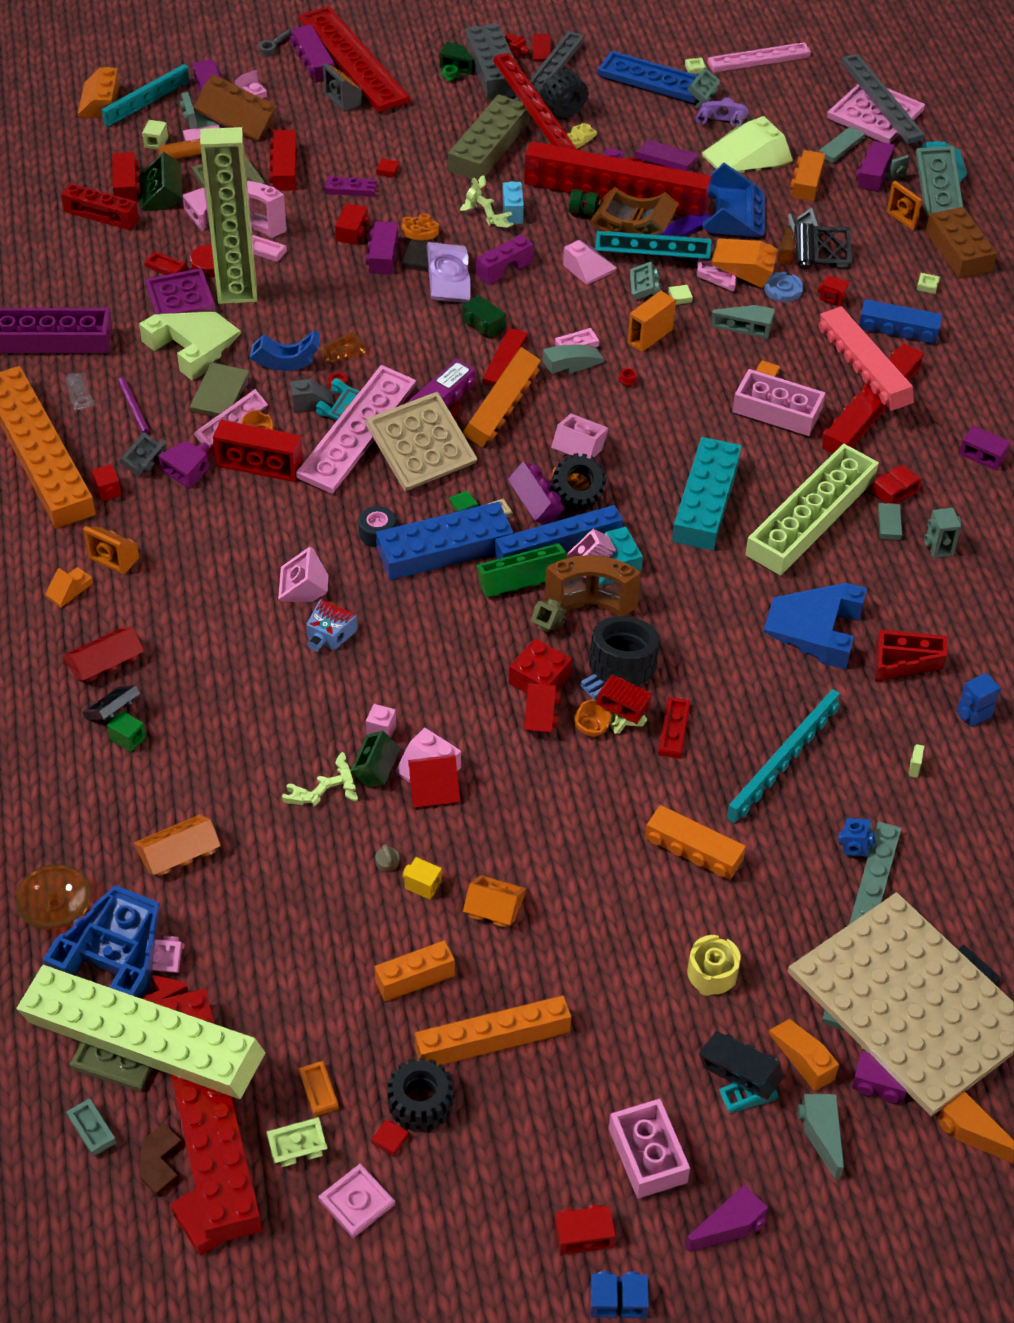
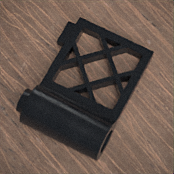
M801 223L794 226L796 265H799L800 268H809L812 264H825L847 269L848 265L852 264L850 227L813 226L810 223ZM817 232H824L829 238L823 243L818 238ZM836 233H845V241L843 243L834 236ZM830 239L838 246L834 252L825 245ZM821 248L830 255L827 259H819L818 251ZM841 249L846 254V260L838 258L835 253Z

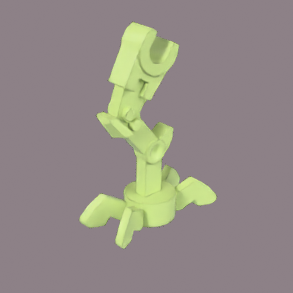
M485 176L479 178V183L476 178H472L473 185L468 190L465 204L461 206L460 210L465 211L476 208L477 201L485 209L486 221L489 226L493 224L499 227L513 226L514 223L507 221V217L513 215L511 212L495 215L491 207V203L494 200L485 199L481 196L482 191L480 189L486 186Z
M341 752L335 762L339 767L337 772L341 775L331 778L317 777L320 784L312 792L294 784H287V791L292 794H283V802L297 805L312 803L313 807H315L320 802L321 795L328 788L344 784L343 789L346 790L345 797L357 802V793L354 792L356 787L349 766L346 763L345 753Z

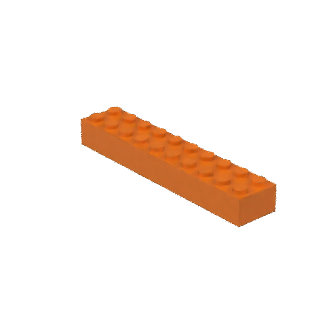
M17 366L0 372V425L55 529L96 515L91 493L21 367Z

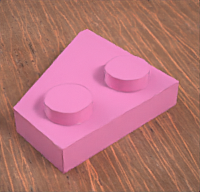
M698 258L697 277L730 291H735V275L711 265L712 259Z

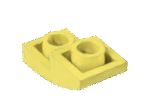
M582 123L572 127L571 133L567 135L575 147L579 148L597 135V131L592 129L590 125Z

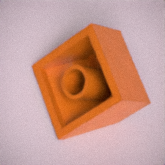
M85 526L83 528L89 559L122 574H125L139 559L137 543L133 540L126 539L102 527Z
M480 875L469 884L463 912L469 913L471 918L478 920L487 918L493 920L492 923L495 925L506 927L507 924L511 925L515 921L527 888Z

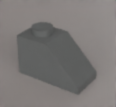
M311 379L290 381L294 413L316 411V405L319 401L325 402L331 408L334 406L332 391Z

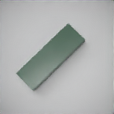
M850 126L820 149L819 153H825V160L834 163L861 142L865 137V133Z

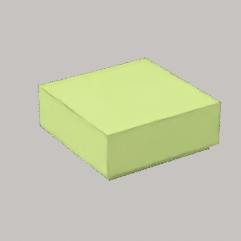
M702 58L685 60V67L688 73L699 74L706 67Z
M921 273L917 290L936 294L940 277Z
M688 285L669 287L668 293L672 298L676 299L675 305L692 303L693 297Z
M916 744L914 746L909 768V776L918 777L924 751L923 745Z

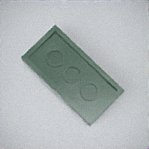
M954 146L917 148L916 159L925 218L928 219L931 213L963 207Z

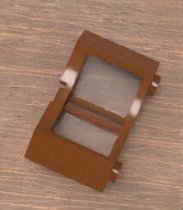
M614 187L603 197L589 223L600 231L660 235L666 230L679 204L666 192L653 198H636Z
M584 555L566 558L546 567L545 601H548L549 598L560 602V607L567 611L584 607V604L598 605V608L608 610L618 616H626L638 608L641 572L629 564L604 556Z

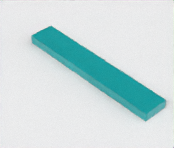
M183 64L101 109L104 125L109 127L190 82L188 66Z

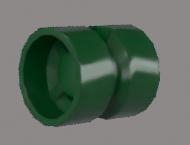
M573 189L569 200V213L577 215L583 213L584 216L593 217L599 206V193L588 192L585 194L583 190Z

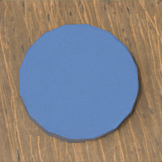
M776 272L770 276L764 290L766 295L773 300L792 302L802 295L803 283L794 274L790 276L787 275V272Z

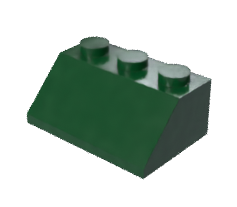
M164 151L140 174L141 210H169L182 200L181 163Z

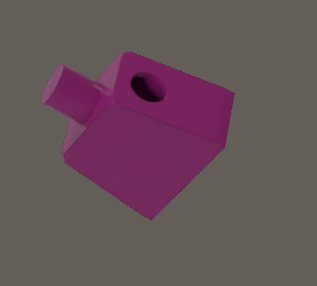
M183 441L159 455L160 469L190 489L208 470L207 455L211 452V449L205 442L196 447L189 441Z

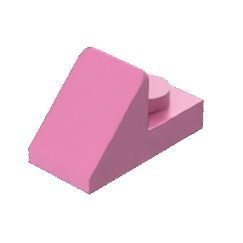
M257 70L243 74L234 81L238 87L260 98L267 97V91L258 82Z

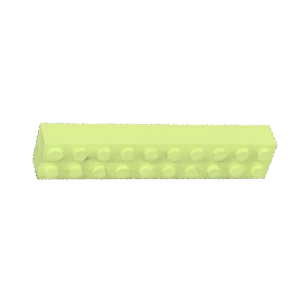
M242 127L200 129V146L218 304L257 302V281Z
M42 965L16 1008L31 1024L238 1099L242 1098L266 1053L253 1037Z

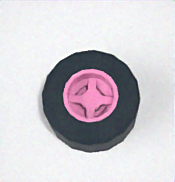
M370 507L359 515L358 532L360 539L372 547H377V531L397 527L395 514L385 507Z

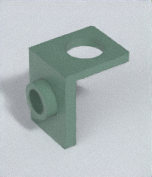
M906 155L892 160L890 173L886 175L890 182L906 177L909 156Z

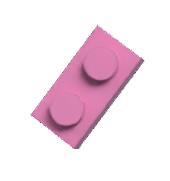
M589 328L555 338V345L579 344L598 347L599 339L593 330Z

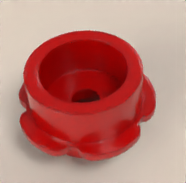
M625 368L621 371L618 380L624 386H632L638 381L637 373L632 368Z

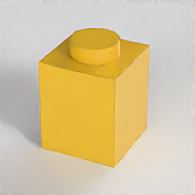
M415 857L412 864H408L403 872L402 877L404 878L405 889L431 900L442 882V868Z

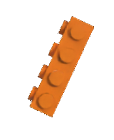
M659 805L646 825L645 839L654 845H659L669 850L674 855L682 856L692 861L693 864L714 872L717 876L731 880L744 859L745 845L662 805Z

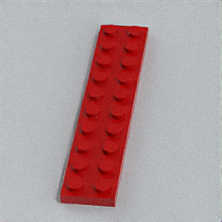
M330 6L299 15V22L303 26L312 25L332 60L356 86L360 87L364 97L377 112L386 111L387 109L410 102V96Z

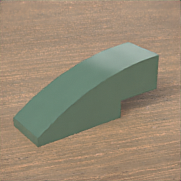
M571 344L543 349V363L551 374L565 369L571 374L604 363V358L596 347Z

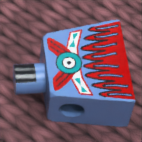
M320 599L307 622L308 647L315 652H318L322 646L336 650L358 630L357 615Z

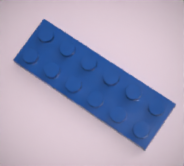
M614 51L609 53L598 68L597 75L607 79L651 90L655 93L665 94L687 102L695 103L697 100L687 91V88L698 76L692 73Z

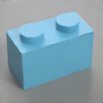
M503 182V213L511 212L513 214L507 217L509 223L523 224L522 183Z

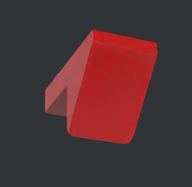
M533 34V62H544L550 55V34Z
M151 975L155 992L149 993L141 999L155 1003V1000L189 992L187 984L183 981Z

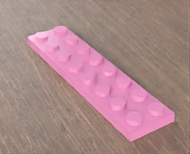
M380 365L296 472V477L333 494L374 441L372 434L365 424L366 419L401 406L416 387V380Z

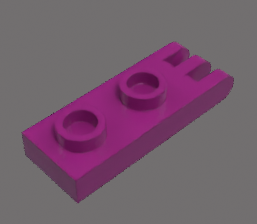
M327 177L325 190L326 194L374 197L377 181L375 179Z

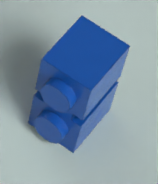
M987 673L964 684L961 695L962 699L959 701L957 713L970 727L992 717L996 706L995 702L998 699L1001 687Z
M609 1271L591 1274V1317L616 1318L617 1289H621V1318L647 1319L648 1275H641L638 1272H627L622 1274V1277H617V1274Z

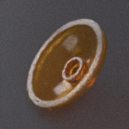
M62 864L47 865L32 871L21 881L15 894V904L20 917L29 925L46 930L63 928L75 922L85 913L91 899V889L86 877L79 870Z

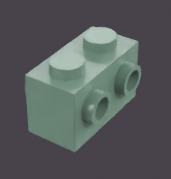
M954 508L933 510L931 519L928 520V531L924 535V543L926 547H929L933 558L954 556L961 529V519L956 515Z

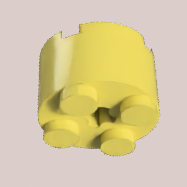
M708 935L698 939L693 945L689 956L687 973L690 982L705 996L721 994L730 990L736 984L740 966V952L732 941L720 939L717 935Z

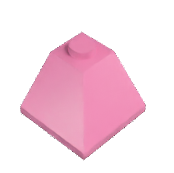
M580 240L564 247L563 265L586 285L617 271V267L603 255Z
M308 547L281 566L278 600L281 602H313L326 594L328 590V574L312 547Z

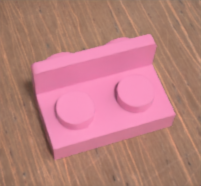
M164 936L163 940L155 939L152 971L179 973L181 952L185 944L178 942V937Z

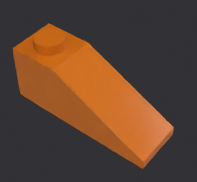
M788 1019L769 1030L768 1033L814 1092L835 1080L839 1063L820 1041L791 1019Z
M965 1091L941 1108L937 1121L946 1133L951 1134L960 1142L1014 1163V1140Z

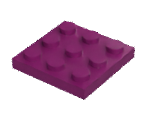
M202 268L145 279L146 288L155 314L216 311Z

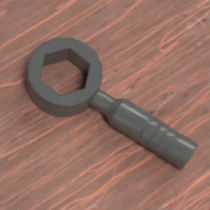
M288 29L276 37L274 41L264 40L260 42L259 53L263 56L274 55L276 53V45L291 37L292 31Z

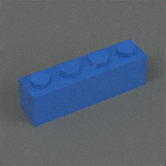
M865 299L859 327L866 331L936 344L943 314Z

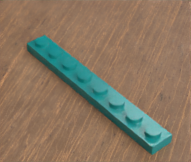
M832 689L729 804L727 813L729 821L735 824L740 817L744 818L750 809V805L760 800L765 788H770L774 784L777 775L787 769L789 761L792 758L798 757L802 746L812 741L817 729L821 730L825 726L828 717L835 715L840 706L838 703L839 692Z

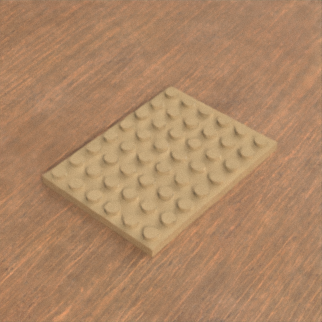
M897 892L788 967L787 972L907 1090V1093L931 1117L960 1093L968 1090L1014 1055V1002Z

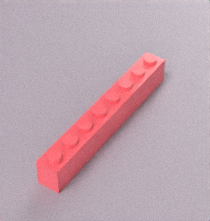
M842 306L820 314L821 322H819V329L821 333H824L828 337L829 342L836 346L837 351L843 354L847 363H850L855 372L862 376L863 381L869 384L873 393L880 397L884 405L886 404L893 411L914 403L913 386Z

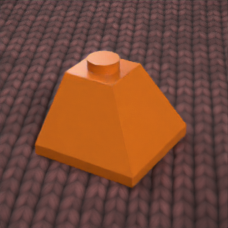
M894 181L892 182L887 213L914 231L917 227L922 199Z

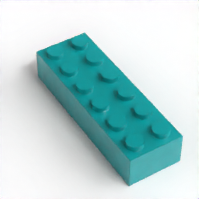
M701 437L674 522L672 542L714 551L740 463L742 445Z

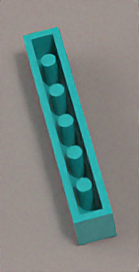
M597 231L595 250L710 259L712 239Z

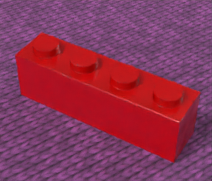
M274 130V138H270L269 182L273 183V187L278 191L296 190V130Z

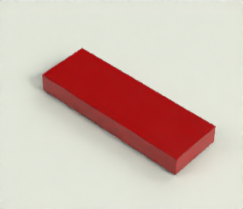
M668 697L658 749L659 756L681 759L691 700Z

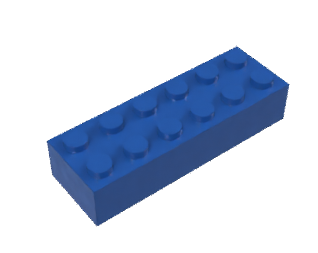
M498 501L377 531L376 545L389 580L495 554V539L513 534V531Z

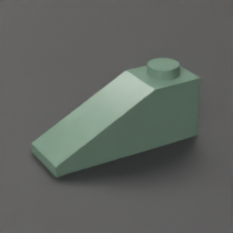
M758 305L715 309L712 312L711 327L768 339L775 309Z
M804 1094L802 1104H798V1120L803 1121V1131L833 1178L840 1179L844 1165L836 1094Z

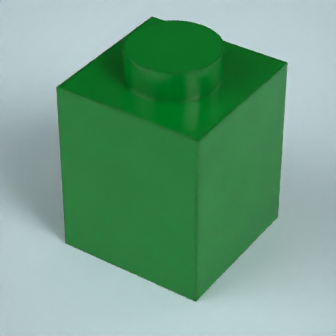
M124 711L113 717L107 725L109 739L130 752L146 738L144 723Z

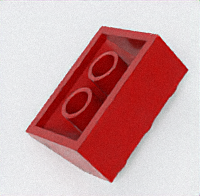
M121 627L61 656L78 680L90 682L99 677L98 673L104 670L108 673L118 669V664L125 660L127 663L140 658L138 654L144 652L134 628Z

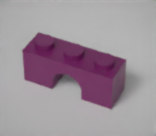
M521 234L478 256L476 259V275L486 284L490 285L503 278V272L508 263H511L517 269L532 263L533 243Z

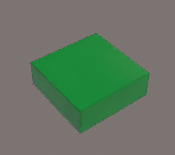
M468 490L449 497V503L456 512L478 507L477 502Z

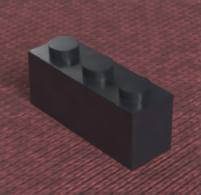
M716 1031L699 1052L705 1069L765 1100L769 1099L785 1077L781 1062L773 1055L767 1056L759 1052L754 1046L739 1042L730 1034L724 1035Z

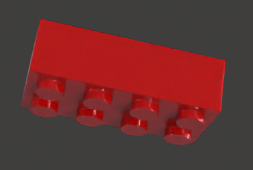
M225 420L220 421L213 435L216 467L296 483L298 479L296 472L303 464L301 435Z

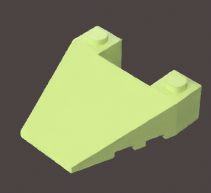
M216 312L154 314L139 323L141 340L153 351H156L172 340H175L185 348L177 353L179 370L192 381L206 373L211 362L213 363L215 359L218 360L221 357V352L225 348L228 349L241 334L238 328Z

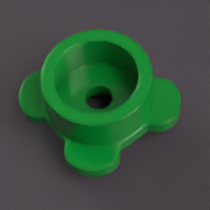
M447 65L444 67V71L440 72V75L444 76L447 81H454L456 78L461 77V73L458 72V68L454 65Z

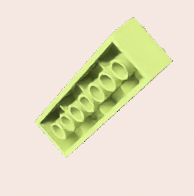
M843 444L748 537L745 555L781 576L874 482L879 462Z

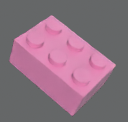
M661 1099L610 1114L609 1131L637 1199L688 1183L690 1167Z

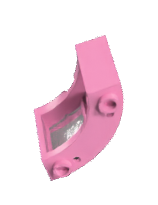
M247 181L251 227H253V230L262 232L270 238L287 231L284 194L274 187ZM204 188L205 202H206V211H207V220H208V225H209L207 199H206V190H205V188Z

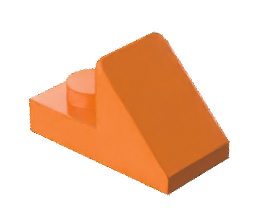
M76 567L68 574L58 568L45 596L62 608L92 585L93 578L79 567Z

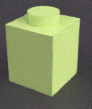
M148 121L142 132L144 148L158 150V146L165 145L168 139L166 122Z

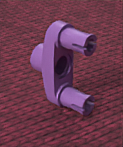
M724 98L721 101L704 102L699 108L696 122L705 124L708 118L730 121L733 127L736 124L739 127L742 121L747 118L749 111L745 105L735 103L731 98Z

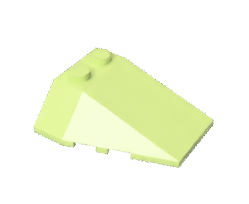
M764 116L736 127L702 152V156L715 169L722 163H726L739 173H744L747 169L761 171L763 167L778 169L793 163L785 135Z

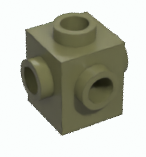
M549 598L548 601L539 600L534 607L530 621L538 624L537 627L546 632L559 630L565 623V613L567 610L560 607L561 603Z

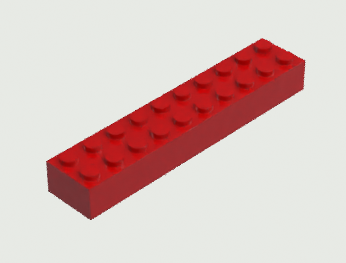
M531 141L525 154V185L571 193L573 189L583 190L585 194L594 192L599 193V199H603L614 187L636 198H653L666 192L679 204L674 214L684 216L704 215L708 207L711 184L710 175Z
M206 989L155 1000V1004L214 1024ZM171 1074L206 1239L212 1238L213 1245L262 1232L260 1216L232 1097Z

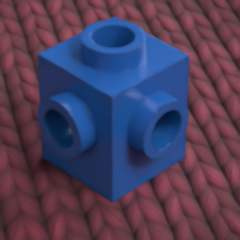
M846 819L844 830L839 832V845H843L844 855L868 856L870 847L875 845V833L872 832L871 819Z

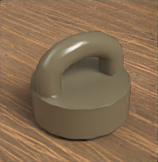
M386 844L375 855L376 866L381 871H393L400 863L397 850L388 847Z

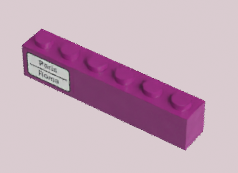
M455 359L407 403L438 391L449 409L455 401H459L462 395L475 386V369L459 359Z

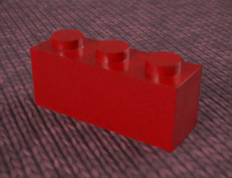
M134 152L112 153L114 196L137 202V194H141L140 173L138 171L140 170L139 159H135Z

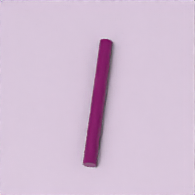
M119 377L118 383L141 433L145 432L148 435L150 430L125 377Z

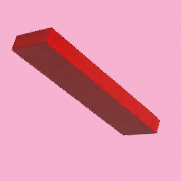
M508 328L482 378V384L494 386L519 349L523 347L527 339V332Z

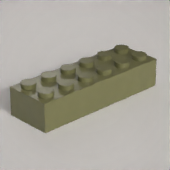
M497 95L448 152V171L470 179L476 178L477 181L481 176H486L529 124L530 113L523 103L503 95Z

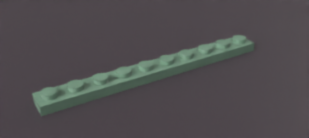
M878 821L875 831V845L870 848L849 925L881 903L901 827ZM826 1010L824 1011L821 1024L846 1031Z

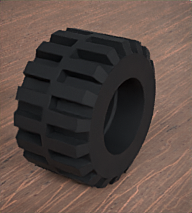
M558 70L557 73L554 72L550 78L546 79V83H543L540 97L557 119H567L568 117H573L574 114H578L579 110L583 109L584 104L588 100L589 89L573 70Z
M574 453L573 457L570 455L566 456L564 461L561 460L558 466H556L551 479V488L561 497V503L566 504V509L568 510L571 507H574V511H579L580 508L583 511L587 510L589 506L593 507L599 501L604 492L607 478L604 477L606 472L605 469H600L602 466L600 462H594L596 458L593 456L589 459L587 454L583 453L582 456H579L578 453ZM575 473L582 474L588 479L590 488L585 491L574 490L568 484L567 477Z
M413 1058L409 1059L406 1065L404 1063L398 1065L399 1071L394 1069L391 1073L387 1088L388 1109L390 1114L392 1113L394 1121H400L401 1127L406 1128L410 1126V1131L416 1132V1129L420 1128L422 1132H427L428 1127L434 1130L438 1128V1122L443 1124L447 1121V1116H450L454 1102L453 1081H451L449 1071L445 1072V1067L442 1064L437 1066L435 1060L430 1059L429 1062H426L425 1058H419L420 1061H414ZM424 1088L433 1092L434 1096L426 1101H414L407 1094L414 1089Z

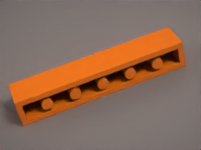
M521 347L468 423L463 435L482 448L487 441L491 443L497 434L494 430L496 428L500 430L506 421L503 418L504 415L509 417L513 411L514 406H512V403L517 405L523 396L521 390L525 392L531 384L529 378L534 379L540 369L537 366L541 360Z
M563 995L414 1032L415 1050L418 1060L419 1058H425V1061L429 1062L432 1059L436 1061L437 1066L440 1064L444 1065L570 1033L571 1015Z

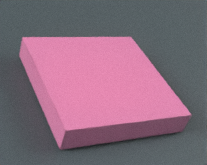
M361 1163L318 1196L321 1204L352 1238H355L395 1205V1200Z

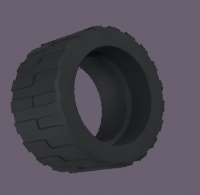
M614 616L600 621L594 627L589 655L591 671L600 680L605 682L613 674L615 677L623 678L627 683L630 682L631 685L634 684L635 686L647 682L654 676L660 646L659 634L652 625L635 617Z

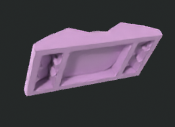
M428 242L427 253L431 299L462 303L470 301V276L468 274V253L466 247Z

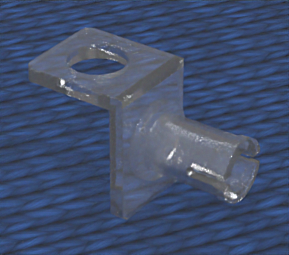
M84 372L71 373L65 377L70 402L75 410L95 405L89 393ZM82 401H88L87 403H84V404H78L79 402H82Z

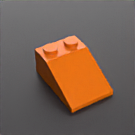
M718 239L711 265L763 288L773 273L778 249L762 241Z

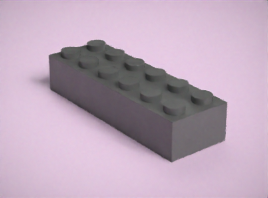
M490 23L485 26L465 28L466 49L473 58V66L487 100L495 99L497 95L506 97L517 96L493 62L495 55L510 53L513 57L500 25Z

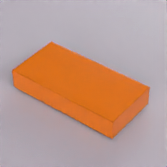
M324 1061L298 1068L313 1117L338 1110L339 1105Z

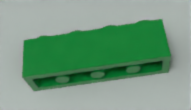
M557 543L478 564L476 566L480 589L486 597H495L500 595V593L517 591L522 587L539 585L546 581V567L566 559V552Z

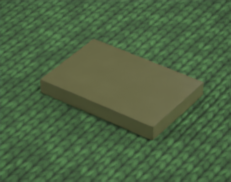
M211 362L190 405V411L217 417L238 401L250 376L249 370Z
M81 1042L70 1063L71 1070L141 1093L154 1070L150 1066Z

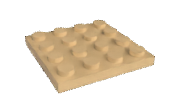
M438 391L367 418L365 421L367 428L404 492L475 464L477 461V457Z

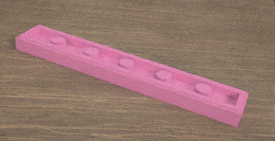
M803 42L709 57L707 63L712 72L715 73L810 58L811 51L806 43Z

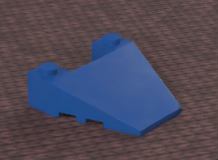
M842 583L774 597L763 632L787 645L789 643L795 645L804 654H812L818 658L817 661L825 665L846 670L854 636L833 631L837 616L859 621L867 588Z
M114 885L91 906L92 909L83 918L79 917L73 922V927L64 935L61 933L54 940L43 962L45 966L74 976L83 961L116 974L109 988L141 999L150 988L160 904L157 901Z

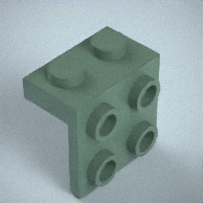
M189 92L181 93L183 101H180L184 121L189 123L190 129L219 125V127L224 126L194 111Z

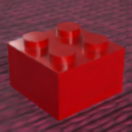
M535 638L509 666V684L526 694L528 683L557 685L556 690H559L571 677L572 658Z

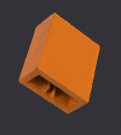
M659 291L633 310L629 316L627 343L643 352L672 331L676 299L663 291Z

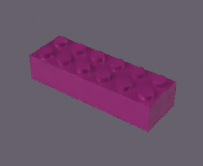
M0 308V353H109L113 327L110 308Z

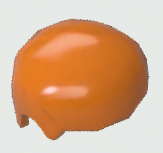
M260 410L249 411L242 417L241 424L274 430V424L270 416L263 414Z
M593 699L584 701L580 705L574 719L576 728L582 734L590 737L603 734L611 721L610 711L597 705V700Z

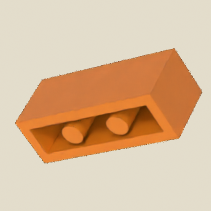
M804 150L802 157H798L790 190H793L792 198L814 202L823 170L825 153Z
M445 940L374 966L375 982L384 1002L455 976V960Z

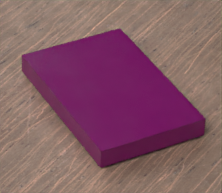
M648 140L636 151L635 158L669 168L688 171L698 161L699 154Z

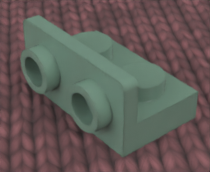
M706 67L687 88V91L699 100L695 106L696 109L704 102L711 100L709 96L713 97L718 91L717 85L720 83V80Z
M652 262L630 269L631 291L634 300L650 294L655 295L662 291L659 279H661L660 271L658 268H654Z

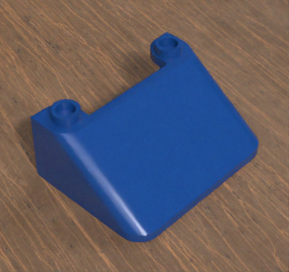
M722 163L710 174L709 197H715V214L703 221V228L706 232L712 234L761 238L765 234V194L763 190L726 163Z

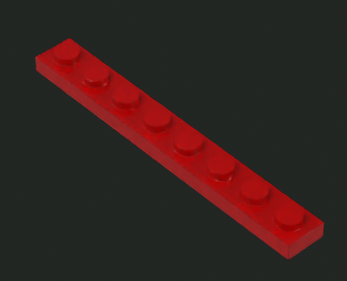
M511 54L495 55L493 62L551 145L577 150Z

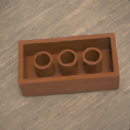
M964 207L929 214L925 232L958 278L993 271L997 252Z

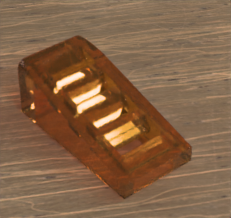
M791 225L786 226L778 252V265L793 264L794 243Z
M355 331L319 347L327 363L365 352Z

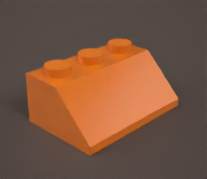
M99 68L84 82L78 117L103 118L101 109L118 100L120 89L118 68Z
M200 814L133 843L148 872L157 876L169 873L171 871L170 868L178 864L179 866H185L192 863V858L201 855L205 857L215 852V848L221 846L211 819Z

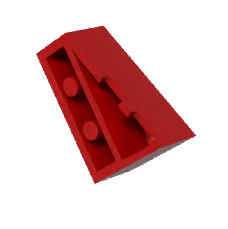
M880 630L876 641L875 682L943 669L948 655V636Z

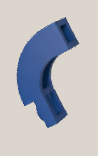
M313 330L302 341L292 345L280 344L264 334L252 344L250 359L272 370L293 371L304 368L312 363L313 354L320 347V333Z

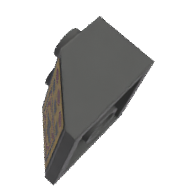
M324 63L325 95L343 112L362 105V91L360 87L356 86L344 73Z

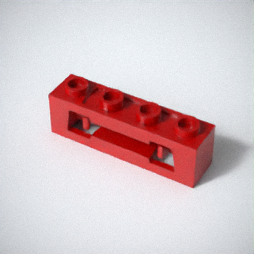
M71 183L61 193L63 210L66 213L129 231L139 220L136 201ZM75 205H78L79 209H82V206L86 207L83 211L74 209ZM119 216L120 221L112 220V217L116 219Z

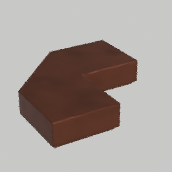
M165 1123L144 1138L142 1144L139 1177L156 1196H159L178 1180L177 1174L163 1159L182 1145L181 1139Z

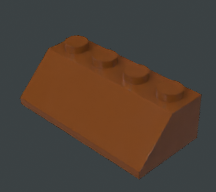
M212 74L203 86L194 106V111L228 128L242 127L243 135L259 142L274 121L277 105Z

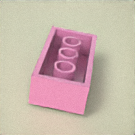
M748 369L735 393L732 412L810 436L823 410L826 393Z

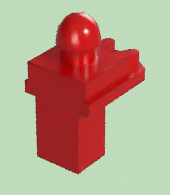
M512 33L504 36L514 59L520 54L526 55L529 53L526 39L522 38V36L517 37Z

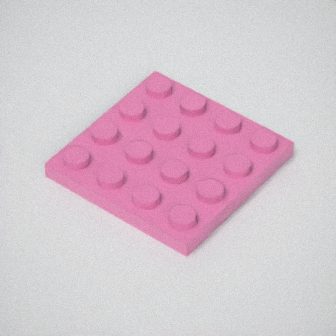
M859 84L831 108L827 114V118L847 127L852 126L865 133L866 136H870L883 143L890 144L899 135ZM888 89L913 121L924 111L925 104Z

